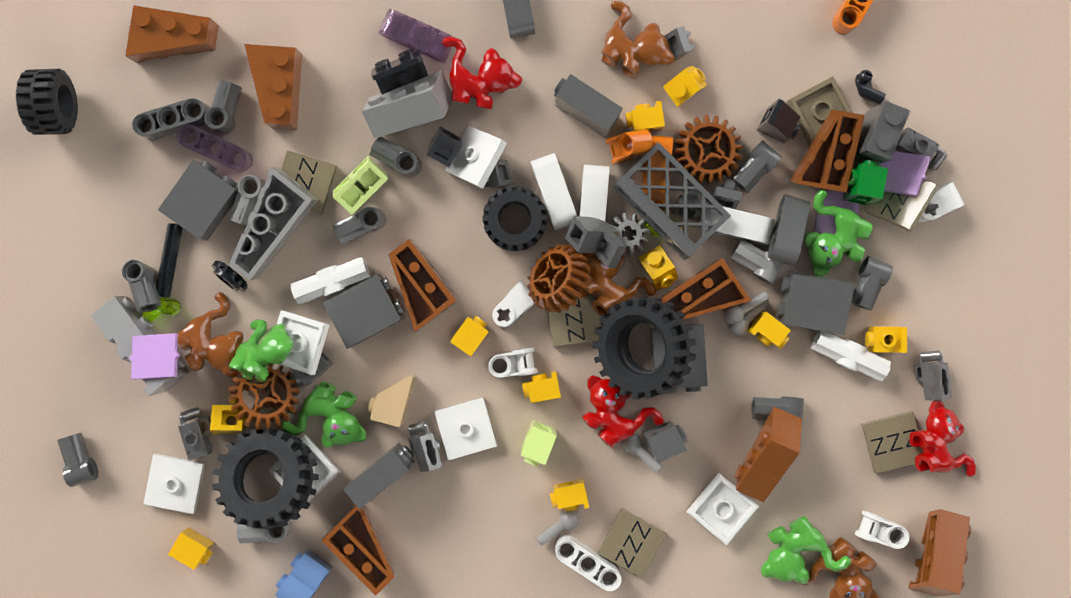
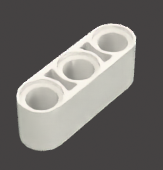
M555 153L530 161L554 230L570 226L574 216H577Z
M584 164L579 216L593 217L605 221L609 166Z
M723 207L731 216L714 233L769 245L775 222L774 219ZM705 209V223H717L722 218L715 209Z
M562 535L556 540V556L561 562L603 590L614 591L620 587L621 575L614 563L571 535ZM565 543H569L574 549L571 553L565 554L560 551V547ZM585 558H592L595 561L594 565L589 568L583 567L581 562ZM607 572L616 574L612 581L603 580V575Z

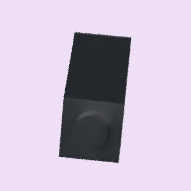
M777 99L767 108L757 131L784 144L790 138L794 139L800 129V125L797 124L800 116L785 101Z

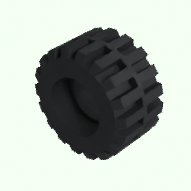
M29 69L20 74L16 88V105L21 122L26 130L33 135L68 134L72 132L76 125L78 102L76 91L69 75L61 69Z
M507 186L506 189L496 191V194L494 196L491 195L488 199V203L484 207V215L482 216L485 232L492 242L504 250L513 252L527 250L538 243L544 234L547 224L546 208L541 198L535 195L532 190L524 189L522 186ZM512 204L522 205L530 214V224L520 234H510L500 224L501 212L505 207Z

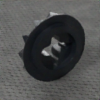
M216 260L211 265L214 269L213 273L234 291L240 290L244 292L248 288L247 282L243 277L224 262Z

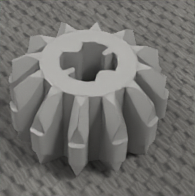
M625 212L622 214L623 222L618 217H614L613 221L618 226L615 228L620 231L618 238L628 247V253L632 256L635 252L633 246L640 252L644 249L639 241L643 243L649 242V239L642 236V234L649 233L650 229H641L640 226L646 221L642 219L636 223V213H633L631 219L628 220V215ZM628 227L629 231H634V236L631 237L632 241H628L627 237H622V233L626 231L624 228Z

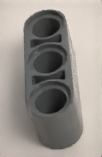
M503 0L510 39L536 34L530 1Z
M189 98L136 115L132 121V128L136 134L150 140H156L205 125V113L210 107L198 99ZM200 106L201 113L194 118L192 112L194 108ZM172 114H176L175 123L169 125V117ZM151 121L152 127L150 131L145 132V124Z
M787 194L783 195L778 207L768 251L769 259L790 266L796 264L810 208L809 201Z

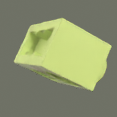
M368 155L333 190V198L352 215L388 180L387 173Z
M532 420L521 448V456L525 457V462L534 466H539V463L546 464L557 437L556 429Z

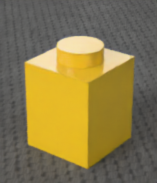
M468 316L450 342L471 357L489 333V330L486 328L488 323L478 316H475L474 319Z
M188 527L179 534L168 555L195 570L201 564L205 566L213 555L211 548L215 542Z

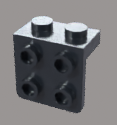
M408 49L399 53V57L396 60L390 62L387 58L374 64V69H371V77L373 81L376 80L382 95L429 76L419 50L413 52L412 49Z

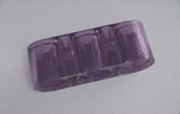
M388 9L378 32L393 42L414 51L419 50L420 54L442 63H446L452 47H445L442 44L444 37H450V34L393 9Z
M183 125L177 131V140L182 146L229 168L243 172L250 169L253 164V157L247 150L194 125ZM196 132V140L189 144L188 136L190 133ZM218 142L220 149L216 154H212L211 146ZM242 153L243 161L239 165H235V155Z

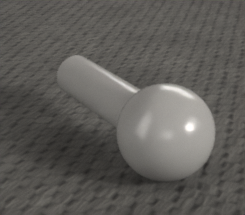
M764 291L751 298L750 302L725 308L723 312L725 321L729 324L739 323L745 313L769 301L768 295Z
M767 301L745 313L739 323L729 324L730 332L736 336L746 334L749 330V323L769 306L770 302Z
M634 433L631 437L622 440L623 449L628 453H635L655 473L662 468V465L657 463L654 457L641 446L642 441L637 434Z
M574 510L563 511L559 516L558 522L536 537L538 543L543 546L564 529H574L579 523L577 512Z

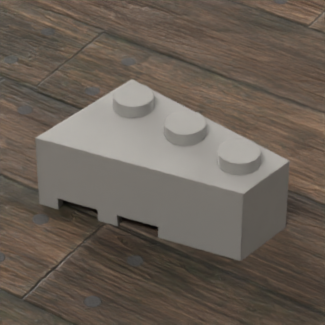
M441 70L383 95L377 94L368 98L362 113L373 137L378 138L444 118L452 102V92Z

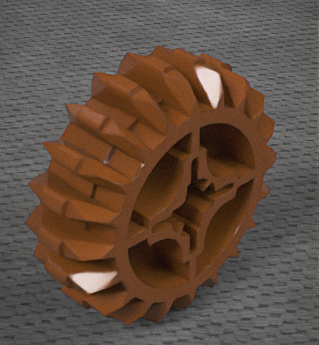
M705 115L703 123L698 117H695L693 119L694 126L687 122L685 124L687 131L681 129L678 132L679 136L683 139H676L674 141L675 145L681 147L673 151V154L682 156L677 161L680 164L684 162V168L686 170L689 169L693 177L698 175L697 181L700 184L703 182L704 177H706L707 184L713 183V176L717 182L723 181L722 174L730 177L732 175L730 169L736 170L738 168L737 163L733 160L740 161L742 159V155L735 153V151L743 149V145L735 144V142L741 139V136H732L736 128L733 126L728 130L726 128L728 120H724L721 125L718 124L719 116H715L712 122H710L709 115ZM702 130L714 132L710 139L693 136V134ZM721 137L727 146V157L719 148ZM714 140L713 144L711 145L713 149L710 150L713 151V153H710L709 155L703 158L705 154L703 152L705 150L703 149V147H706ZM689 143L692 144V147L698 153L695 163L689 155ZM707 160L719 161L723 164L720 168L714 170L701 168Z
M557 244L555 247L550 246L548 252H542L540 259H535V267L530 268L532 274L527 277L530 281L527 288L530 290L529 296L535 305L547 312L560 313L562 310L568 311L570 305L576 306V300L583 298L582 292L588 289L586 282L591 280L588 273L592 269L589 267V260L585 255L578 253L573 246L567 244Z
M273 364L268 365L267 378L269 379L264 384H256L254 382L250 384L251 381L256 379V375L251 380H247L239 372L241 378H233L232 382L236 386L229 387V392L234 395L228 398V402L237 403L231 407L232 413L241 411L237 415V420L241 421L246 417V427H249L253 421L256 422V430L260 429L261 423H265L266 429L271 428L270 422H273L278 428L281 426L279 418L288 422L290 417L287 413L295 414L296 409L292 405L299 404V399L294 396L300 393V389L292 388L297 384L296 379L288 380L291 372L287 371L282 374V365H279L276 370L273 369ZM277 382L285 391L286 401L281 400L280 396L274 392ZM269 388V396L265 397L259 404L260 394H264ZM243 390L249 392V395L255 400L251 410L243 401ZM265 407L280 408L270 414H258Z

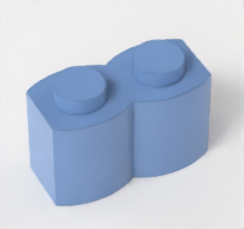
M307 550L304 554L299 552L290 564L293 570L289 576L284 574L276 584L279 590L275 596L278 598H312L332 569V566L310 550Z

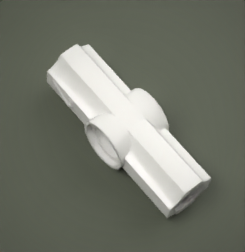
M360 257L339 266L333 265L317 271L316 275L290 285L294 299L300 305L321 296L326 297L343 291L347 286L368 279L371 276L364 258Z
M820 330L813 338L812 350L834 359L835 363L852 371H859L882 382L891 369L890 361L867 351L866 347L848 339L843 340L834 334Z

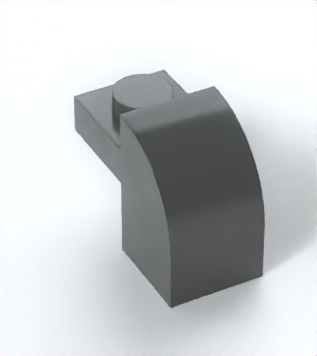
M574 216L565 236V239L578 253H595L608 268L617 267L626 248L618 238L619 230L609 223L593 217Z

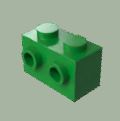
M864 161V163L856 165V167L852 168L847 192H843L842 200L866 206L883 199L888 168L880 167V163L876 161Z

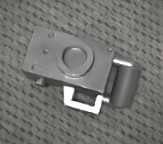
M909 127L903 130L896 146L899 152L930 156L931 162L927 168L936 171L948 156L946 151L939 148L940 144Z
M940 350L921 352V355H919L920 364L914 365L916 380L923 383L925 400H946L952 398L948 363H944L943 354L940 353ZM929 361H938V363H927V364H925V362H929Z
M198 407L180 412L179 420L181 425L178 428L188 461L212 453V444L207 436L211 433L210 417L204 418L202 411ZM195 418H198V419H199V420H196V421H192V422L186 423V421H188V420H192V419H195ZM203 421L207 422L209 430L205 429Z
M423 421L410 424L408 430L411 437L408 438L412 453L416 455L420 472H429L442 467L439 456L441 447L438 440L434 438L433 432L430 433L428 423ZM425 432V433L420 434V435H417V436L415 435L416 433Z

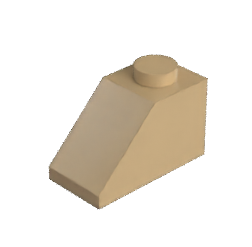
M409 375L378 393L376 398L372 397L368 407V412L371 413L370 420L401 427L416 376Z

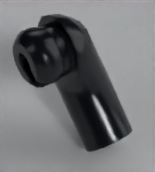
M862 70L855 78L859 96L878 105L883 103L886 94L874 89L871 83L872 73L869 70Z

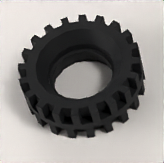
M648 296L620 302L619 305L611 306L608 309L610 313L602 315L599 319L603 326L595 328L594 334L599 336V340L593 342V348L598 349L599 356L594 357L595 363L601 362L603 370L599 372L602 377L608 375L611 379L608 385L611 388L618 386L621 388L619 394L623 396L633 394L632 399L652 398L681 385L684 382L682 377L690 374L692 368L688 364L696 358V354L690 353V346L696 345V339H689L688 331L693 328L691 324H683L681 319L685 314L682 311L674 312L672 310L674 304L671 302L662 303V298H648ZM640 323H648L654 326L664 341L665 356L662 364L657 369L645 370L639 367L630 354L628 338L631 330Z
M266 427L259 430L252 428L249 434L241 432L237 435L238 441L236 443L229 441L225 445L229 449L226 455L219 454L217 458L222 464L220 469L213 470V475L219 476L218 483L212 484L213 490L220 492V497L215 500L218 505L225 506L226 509L223 511L225 516L233 517V522L261 529L287 526V521L297 520L301 517L298 512L302 508H309L311 505L307 502L309 495L316 494L317 490L312 488L313 481L319 480V474L313 473V467L317 465L316 459L310 458L309 453L312 451L308 446H304L301 443L303 440L290 435V433L273 428L266 429ZM272 454L283 465V484L277 495L271 500L256 502L248 497L245 492L243 481L245 470L257 456Z

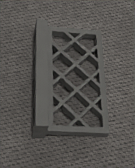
M659 142L613 186V189L684 261L691 257L731 216ZM657 151L665 158V168L651 167V157ZM647 161V167H641ZM635 172H647V185H636L630 177ZM651 172H665V186H651ZM669 172H678L683 177V186H669ZM651 190H665V204H655L651 200ZM669 190H683V204H669ZM687 191H697L701 195V205L687 204ZM669 208H683V222H673L669 218ZM687 209H701V223H687ZM705 209H715L722 218L717 223H705ZM687 227H701V238L696 243L687 236Z

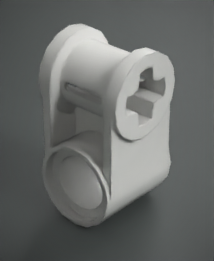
M953 181L938 187V190L927 206L928 210L922 214L918 222L935 220L965 204Z
M522 281L515 285L494 308L492 317L498 326L509 327L535 304L529 296L530 290ZM499 310L504 312L506 310L510 311L508 315L510 320L508 322L505 320L498 321L500 317L498 314Z
M534 347L493 355L488 365L490 373L497 378L538 373V369L534 366ZM523 356H525L526 359V367L524 366ZM496 359H504L507 362V368L504 372H496L493 369L492 364Z
M862 511L863 519L859 530L855 531L856 536L894 549L904 548L908 544L910 537L904 527L872 512ZM898 529V537L895 540H890V533Z

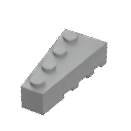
M270 167L264 187L260 190L255 208L248 218L249 222L244 234L241 235L229 263L233 269L249 281L260 277L319 200L279 167Z
M113 296L91 315L108 341L118 344L117 353L121 359L131 364L132 360L129 357L132 355V336L157 335L152 329L154 326L151 321L136 311V305L129 297ZM177 358V377L142 379L147 384L144 391L148 396L167 392L189 373L183 358Z

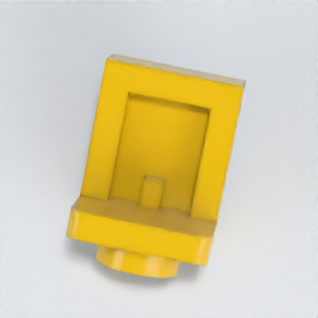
M692 65L681 71L665 84L663 88L675 105L679 107L707 86L705 82L706 77L699 68H695Z
M660 245L638 257L640 264L652 280L656 291L670 287L678 279L675 266Z

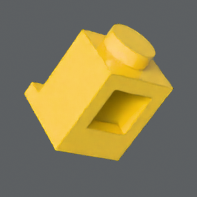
M656 101L654 107H650V104L636 105L634 110L625 113L627 128H631V131L646 129L652 132L662 130L665 127L662 102Z
M762 311L749 326L747 333L750 335H756L757 333L756 339L765 346L773 345L781 349L789 340L787 335L791 330L769 313Z
M868 326V332L865 334V345L868 347V351L907 353V327ZM886 335H888V344L884 342Z
M551 371V377H547L546 373L532 375V380L522 383L524 397H530L531 403L561 398L556 371Z
M212 405L210 431L213 435L244 433V428H249L245 426L247 418L245 417L243 420L238 421L237 415L241 411L232 413L231 407L233 405ZM235 418L237 422L235 425H228V420Z
M583 478L553 485L554 492L550 493L553 508L558 507V509L564 508V511H572L578 509L580 504L584 505V509L589 508Z

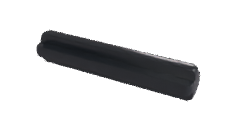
M168 223L156 284L158 296L163 298H169L171 295L183 227L174 223Z

